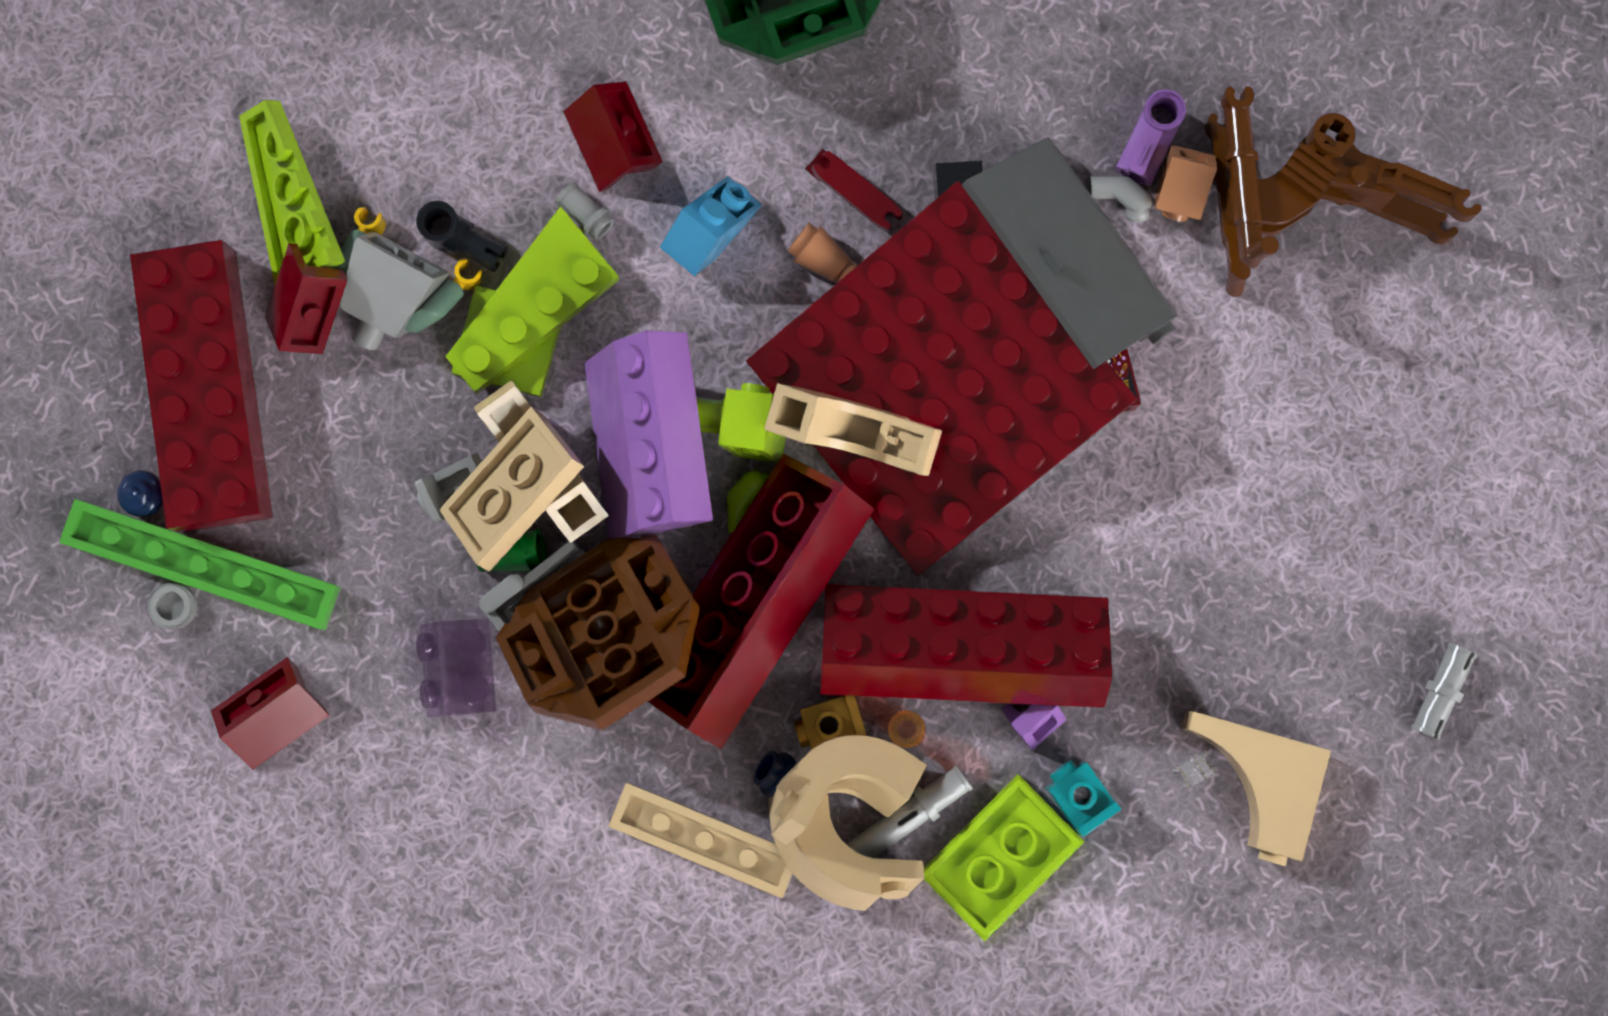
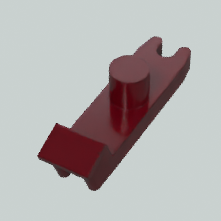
M822 149L805 168L816 180L826 184L883 231L889 233L892 230L891 224L885 220L887 216L892 215L898 220L903 218L902 211L893 201L830 151Z

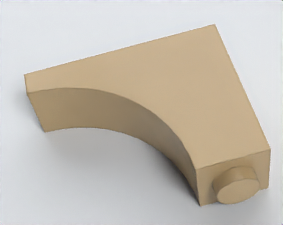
M1186 711L1181 729L1203 738L1218 749L1231 763L1244 786L1250 811V833L1247 845L1260 849L1258 859L1286 866L1288 858L1303 861L1331 750L1194 711Z

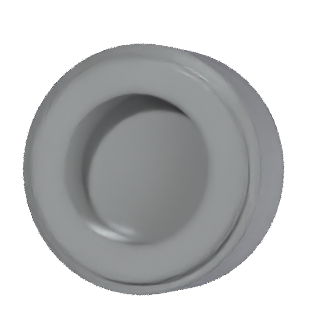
M166 583L157 587L148 600V613L151 620L159 627L176 630L187 626L192 622L197 612V600L194 593L188 587L177 583Z

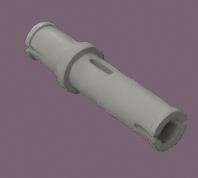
M954 765L951 770L924 789H921L920 786L915 788L913 791L914 796L888 818L886 816L880 818L846 845L861 855L875 858L930 818L933 822L941 817L939 815L940 811L966 792L973 790V788L957 765Z

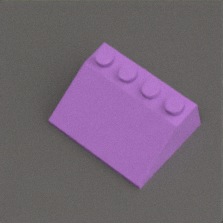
M646 330L611 342L584 363L603 506L609 515L605 518L608 539L622 537L639 538L641 535L656 534L713 521L687 333Z

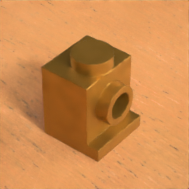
M845 695L801 709L802 719L794 721L801 748L811 746L813 750L828 740L843 736H867L855 696ZM832 716L837 720L838 729L834 734L827 735L820 730V721L824 717Z

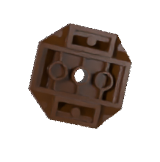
M656 534L641 535V538L622 537L606 539L528 589L515 608L509 624H504L495 638L527 705L536 714L604 730L685 677L700 607L664 544Z

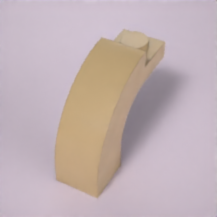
M511 380L474 406V409L497 441L500 442L528 411L531 405ZM580 472L545 509L570 543L609 516Z
M778 383L764 430L802 443L848 451L925 476H929L942 433L940 429L909 420L907 417L836 396Z
M852 735L828 740L811 750L777 785L776 788L784 793L785 797L774 813L780 820L771 835L787 846L807 828L825 794L839 792L856 796L888 818L910 799L927 765L903 748L879 738Z
M778 789L768 799L772 832L780 820L774 813L785 797V794ZM825 794L807 828L786 846L774 838L782 859L795 877L819 897L841 907L866 911L880 896L884 899L907 897L925 879L923 861L871 858L861 855L847 846L841 840L832 824L828 794Z

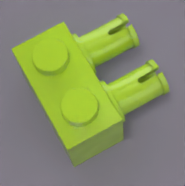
M742 383L741 390L726 388V394L722 401L696 398L701 432L719 434L718 445L734 456L778 463L784 453L786 437L764 430L774 397L773 393H769V387L753 383Z

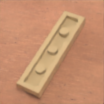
M629 782L625 784L608 826L782 899L793 874L782 859L775 842Z

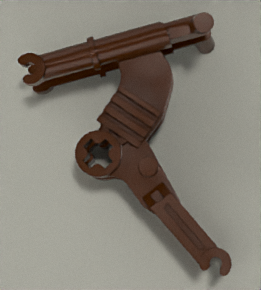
M1250 86L1245 87L1240 95V100L1235 98L1233 87H1227L1221 97V105L1224 109L1225 117L1224 127L1217 123L1218 117L1214 113L1209 116L1205 123V132L1211 139L1212 153L1216 157L1217 163L1213 184L1216 185L1222 243L1226 248L1228 266L1226 291L1232 297L1240 296L1243 293L1246 279L1251 274L1250 268L1258 267L1262 259L1274 254L1279 249L1278 240L1271 235L1284 231L1307 216L1320 199L1333 201L1338 205L1348 204L1365 208L1369 213L1428 236L1436 244L1448 243L1458 233L1457 227H1451L1448 231L1440 228V225L1447 219V214H1450L1459 222H1468L1482 210L1480 204H1475L1471 208H1466L1463 205L1471 194L1469 189H1461L1404 164L1390 163L1360 152L1353 144L1356 137L1355 128L1351 121L1341 114L1328 113L1321 116L1294 150L1293 155L1282 169L1265 179H1257L1256 161H1258V152L1254 150L1250 105L1254 100V92ZM1328 129L1337 133L1335 140L1325 134Z

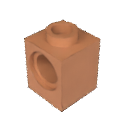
M1171 144L1155 194V209L1162 210L1161 214L1175 221L1186 222L1188 218L1201 220L1217 170L1216 157Z

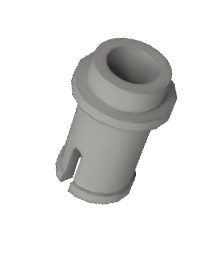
M575 182L565 187L556 199L555 204L558 207L561 206L583 228L582 233L586 237L591 236L595 240H599L614 224V220L610 217L611 211L607 207L600 208Z

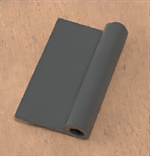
M1045 138L967 179L962 184L965 191L1093 369L1138 341L1142 342L1148 338L1152 344H1155L1176 329L1171 321L1178 316L1050 138Z

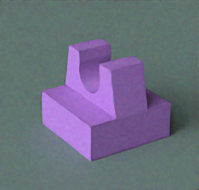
M1009 703L1002 708L1011 726L1032 751L1067 720L1058 705L1030 704V707L1023 712L1015 710Z

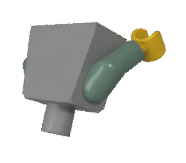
M361 207L354 214V220L358 226L357 230L349 232L340 248L345 262L336 266L335 269H343L348 280L340 307L343 311L360 319L352 340L365 349L375 351L378 350L385 333L395 338L409 332L419 333L445 317L464 296L463 290H473L476 285H480L482 270L477 272L473 279L462 278L460 274L469 265V260L461 259L455 266V278L447 280L450 272L382 236L386 228V222L381 212L378 213L376 220L372 224L365 225L364 222L369 212L366 207Z

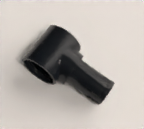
M431 201L423 205L417 214V228L432 247L439 250H447L454 255L462 253L487 267L492 272H495L501 263L489 253L504 260L508 246L500 244L475 230L474 223L459 216L448 203ZM440 217L451 218V226L446 233L442 235L431 234V226L436 219Z

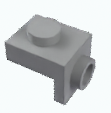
M478 453L414 482L418 491V503L421 509L430 516L433 523L445 520L439 509L482 462Z

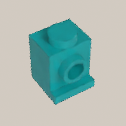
M1069 760L1049 775L1053 783L1045 788L1076 833L1082 837L1122 810L1087 762L1082 761L1076 766L1073 760ZM1081 786H1085L1090 793V798L1085 804H1077L1073 797L1074 791Z

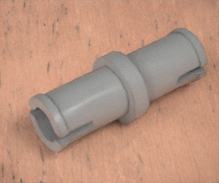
M1448 643L1447 650L1433 681L1428 679L1425 685V689L1429 691L1414 724L1411 726L1412 729L1434 739H1441L1442 731L1455 702L1461 703L1464 694L1460 693L1474 660L1478 656L1476 653L1456 644Z

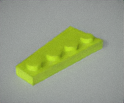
M560 206L446 355V358L478 395L616 284L620 278Z

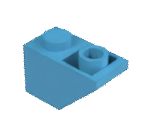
M727 176L681 210L660 248L695 277L718 258L763 204L755 199L743 185L736 183Z

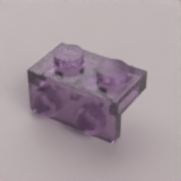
M489 618L440 621L421 625V633L416 641V651L419 660L423 661L424 680L420 684V700L422 706L426 708L427 717L495 712L496 698Z

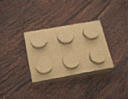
M530 407L439 511L475 563L490 572L581 471L584 465L546 417L533 407Z

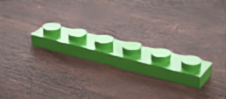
M74 499L59 541L61 544L325 631L341 586Z

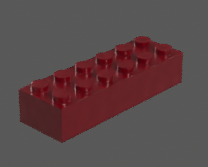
M223 240L130 254L166 529L186 533L272 519L271 498L236 250Z
M783 453L693 593L700 609L685 677L647 702L688 731L722 749L875 509L844 484Z
M838 584L826 585L821 694L1105 708L1113 678L1109 600L1107 597Z

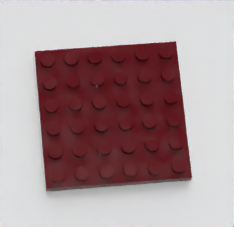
M960 181L954 183L745 360L773 394L775 393L777 383L804 388L885 410L942 430L929 476L919 475L848 451L813 444L845 486L875 509L870 517L918 576L1138 400L1107 361L1095 369L1091 367L965 191Z

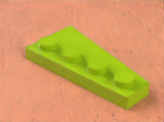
M265 99L239 115L273 280L274 284H276L288 243L298 245L307 266L334 268L344 263L345 259L281 101Z

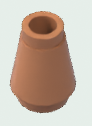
M808 222L787 250V252L795 257L794 263L835 283H838L857 266L822 226L816 228L810 222Z

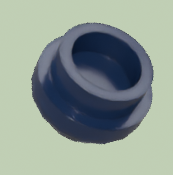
M143 470L134 471L126 475L120 482L117 490L120 506L127 513L138 517H146L156 513L163 505L160 478L151 472Z
M770 751L758 764L754 774V783L760 786L761 792L764 795L772 797L781 779L797 764L795 759L786 752L778 754L775 751Z

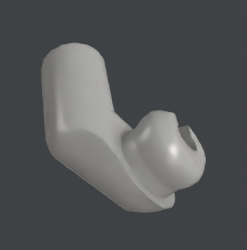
M1127 176L1090 177V194L1094 199H1117L1126 207L1125 215L1131 222H1144L1149 218V208L1153 205L1151 196L1132 178Z

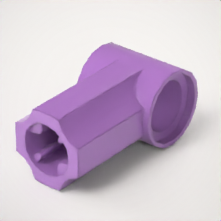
M1164 89L1151 94L1141 111V115L1115 167V171L1122 176L1132 178L1138 184L1152 185L1174 136L1185 118L1186 105L1178 93ZM1156 107H1164L1171 112L1174 121L1170 124L1158 123L1152 117L1151 110Z

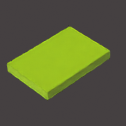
M1017 774L923 867L924 880L985 942L1084 841Z

